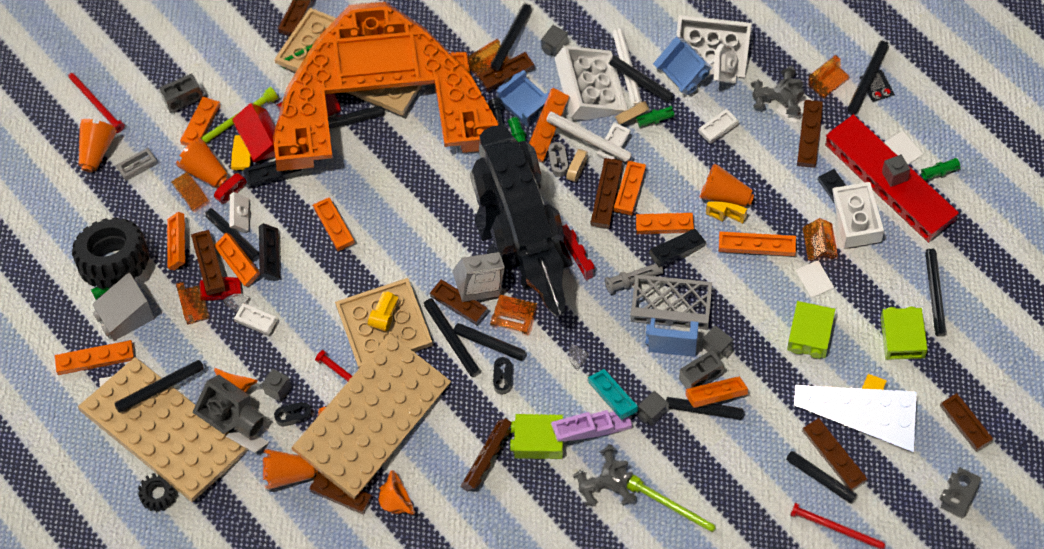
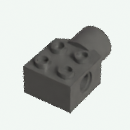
M221 375L206 381L192 412L223 434L234 428L248 439L253 438L259 432L265 421V416L251 407L250 395Z

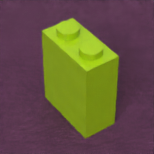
M797 301L787 350L794 354H807L814 358H826L835 308Z
M910 306L900 309L895 307L883 309L881 327L885 360L924 359L927 352L922 308Z
M515 414V421H511V433H515V436L510 442V451H514L515 458L563 459V441H557L551 422L563 419V415Z

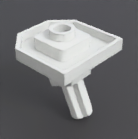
M719 44L714 53V58L707 62L712 67L707 77L714 75V81L736 83L737 54L735 49L731 45Z

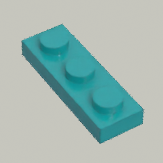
M605 369L588 377V383L621 420L638 411V406Z

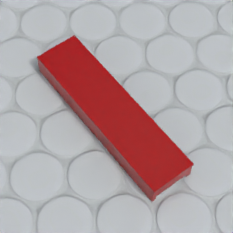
M854 114L826 134L825 146L864 183L870 182L872 190L928 243L943 229L956 222L959 212L911 167L908 181L890 187L882 174L885 160L898 155Z

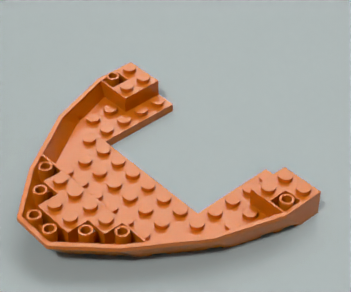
M385 1L352 4L316 39L286 88L273 135L277 171L314 168V160L332 158L325 94L435 84L444 147L461 145L462 153L479 151L480 135L485 129L491 126H498V122L470 72L426 28Z

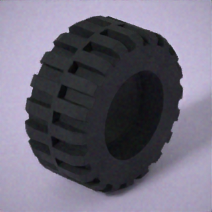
M112 217L109 220L105 218L100 222H93L90 227H85L83 232L77 235L72 246V256L81 278L89 285L94 287L97 285L101 289H105V287L110 289L128 273L135 280V277H139L143 272L142 270H145L149 261V250L142 230L137 224L132 221L129 222V220L124 218L119 220L117 217ZM120 250L113 255L101 257L109 251Z

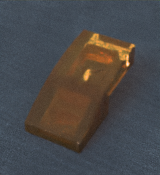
M187 172L171 181L181 198L183 197L192 211L208 202L204 193Z

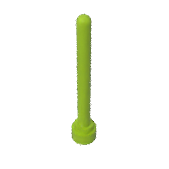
M269 87L264 90L262 97L253 102V104L262 106L266 102L273 103L279 98L274 89ZM233 117L204 135L202 139L207 143L234 125Z
M633 475L630 479L627 489L633 493L635 491L638 493L639 491L708 531L713 532L716 529L713 523L644 485V482L641 481L642 478Z

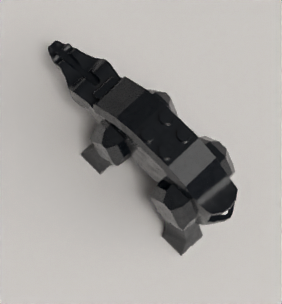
M500 125L491 126L485 129L479 137L480 159L476 160L470 172L471 183L479 205L475 217L476 227L482 241L493 240V244L487 250V254L499 252L505 267L504 270L516 267L517 258L523 266V275L526 283L540 294L546 308L553 315L560 316L565 310V297L562 287L563 270L572 266V261L565 243L561 241L564 239V231L559 211L550 204L544 205L539 190L541 188L542 175L534 147L526 141L518 142L507 127Z

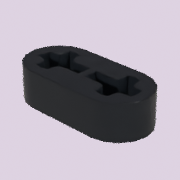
M499 357L494 362L493 387L496 393L504 395L511 389L512 366L508 358ZM501 364H505L504 373H501ZM501 379H504V388H500Z
M305 402L282 406L274 412L276 423L282 427L306 422L312 416L310 405ZM301 409L305 410V415L300 414ZM282 413L286 415L284 420L281 419Z

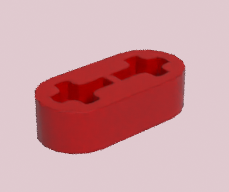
M239 173L234 174L215 191L214 198L221 204L226 203L230 200V194L233 192L238 193L245 186L246 179Z

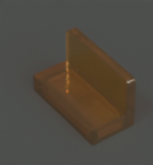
M498 39L468 56L469 69L477 78L479 74L491 69L490 63L500 47Z
M837 55L809 75L808 86L822 98L827 97L849 79V75L840 68L841 59Z
M818 218L803 227L808 260L813 261L822 255L830 259L838 257L832 223Z
M184 282L176 283L187 325L209 319L205 300H200L199 285L186 289Z

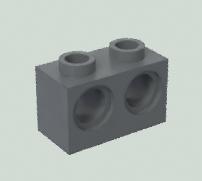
M193 73L159 88L162 99L170 113L201 100L203 97Z
M710 350L682 367L679 372V380L686 389L705 385L723 374L724 364L716 353Z
M961 467L958 468L957 473L952 472L947 482L951 485L948 490H943L939 498L942 501L940 508L963 519L982 477ZM959 481L966 482L968 486L960 485ZM950 498H957L959 503L952 502Z

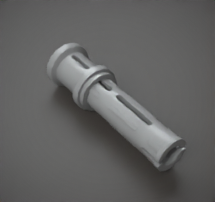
M653 264L629 273L620 272L619 275L611 278L605 277L604 281L609 294H612L615 290L627 289L630 287V284L635 282V274L639 275L648 271L650 272L643 275L656 276L663 274L662 266L658 267L657 264Z

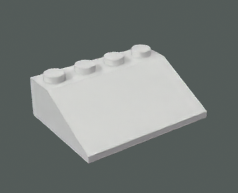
M679 15L677 37L685 39L706 62L714 58V53L719 44L733 46L737 54L736 77L745 78L752 23Z
M563 46L554 58L563 93L569 95L566 105L570 119L589 120L617 115L627 110L617 70L609 65V61L613 57L611 51Z

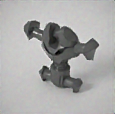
M789 66L781 70L784 79H781L775 88L761 87L763 82L759 79L751 83V86L754 87L752 96L756 101V104L753 106L755 109L762 110L766 107L763 101L774 99L788 106L786 114L795 117L800 114L801 109L795 103L804 95V89H801L803 81L792 78L796 73L794 67Z
M608 444L605 449L599 451L601 455L605 456L606 463H603V470L599 477H591L586 480L584 476L585 471L581 470L573 474V478H577L579 482V492L587 501L584 503L585 506H594L597 500L594 499L592 493L598 492V489L602 487H608V489L615 493L619 492L623 498L621 504L635 503L636 495L633 493L629 494L626 489L633 473L626 472L625 468L629 465L628 461L613 460L612 453H614L615 447L611 444Z

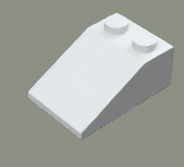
M870 182L833 188L839 231L844 248L882 242L884 229Z

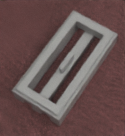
M146 148L116 165V168L126 182L158 163L149 148Z

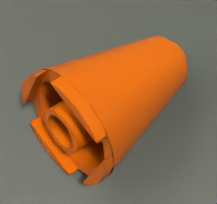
M93 119L81 120L79 166L82 167L83 171L92 172L97 170L116 135L117 130L114 126L102 121L92 123Z
M198 138L199 141L197 143L192 141L179 155L182 159L180 162L176 161V166L215 188L220 187L228 180L227 172L202 138Z
M713 164L699 198L745 207L747 204H751L754 194H752V189L719 165Z
M264 449L267 457H263V480L268 482V485H264L265 490L312 479L314 474L318 473V470L299 455Z

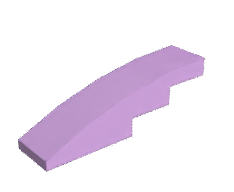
M608 410L591 415L590 412L551 422L557 441L598 437L632 428L629 416L621 420L614 411L608 413Z

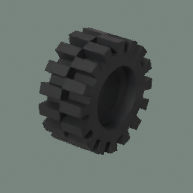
M152 473L151 478L147 475L145 477L146 481L142 479L140 482L142 486H138V496L143 506L151 512L153 509L155 512H159V509L165 511L164 507L166 506L170 508V503L175 501L176 489L159 474L156 476L155 473ZM154 487L164 488L162 497L158 499L150 497V491Z

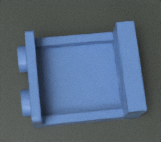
M677 36L653 63L657 69L663 70L680 88L679 91L687 95L697 89L699 82L705 79L712 69L685 39Z
M524 70L516 73L509 82L502 84L497 91V98L502 99L503 106L515 117H518L527 127L539 119L549 92L545 94L527 78Z
M651 318V324L646 326L645 345H649V352L695 357L699 322L691 321L690 332L655 328V318Z

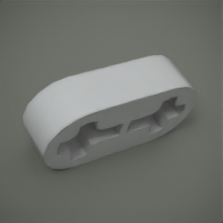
M554 142L548 148L551 170L555 176L562 177L568 172L566 151L562 143ZM555 149H558L559 156H556ZM559 162L561 163V170H559V168L557 167V163Z

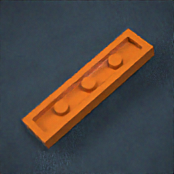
M552 88L549 92L529 142L534 147L539 162L544 160L557 126L547 122V116L550 112L561 116L569 98V95L555 88Z
M719 231L718 252L795 256L796 236Z
M129 340L54 355L56 372L58 375L130 362L134 358L133 343Z

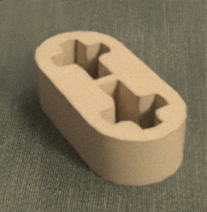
M643 101L616 115L615 118L620 125L649 110L646 101Z
M577 150L568 169L567 180L573 182L578 180L588 158L587 151Z

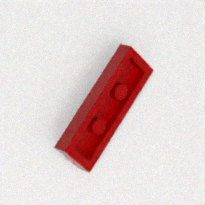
M567 224L563 225V242L587 281L593 278V270L595 269L591 259L586 258L583 245H579L576 241L575 231L573 229L570 230Z

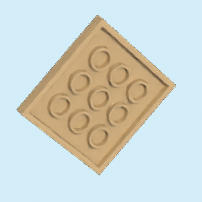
M408 278L335 302L358 369L389 333L413 352L433 346ZM388 291L397 296L399 301L392 314L390 328L385 332L368 326V318L371 311L376 309L382 293Z

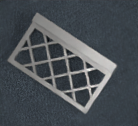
M635 274L630 322L651 324V318H655V325L690 328L691 321L699 322L698 329L708 330L712 282ZM639 281H647L651 286L643 292L638 287ZM660 283H666L670 289L662 294L656 286ZM679 285H686L689 291L681 296L676 288ZM699 287H708V293L702 298L695 291ZM654 289L659 297L651 302L646 294ZM673 291L679 298L671 304L665 296ZM693 293L698 301L690 306L684 298ZM643 297L649 305L645 308L636 307V302ZM663 299L668 307L664 310H658L654 304ZM680 301L687 307L683 312H678L674 308ZM702 303L706 308V313L697 314L693 308Z

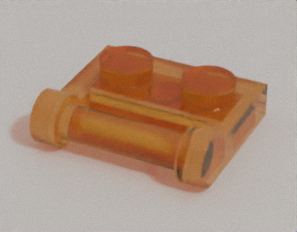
M499 295L490 326L506 327L522 331V334L528 335L537 309V303ZM500 316L524 321V324L501 319Z

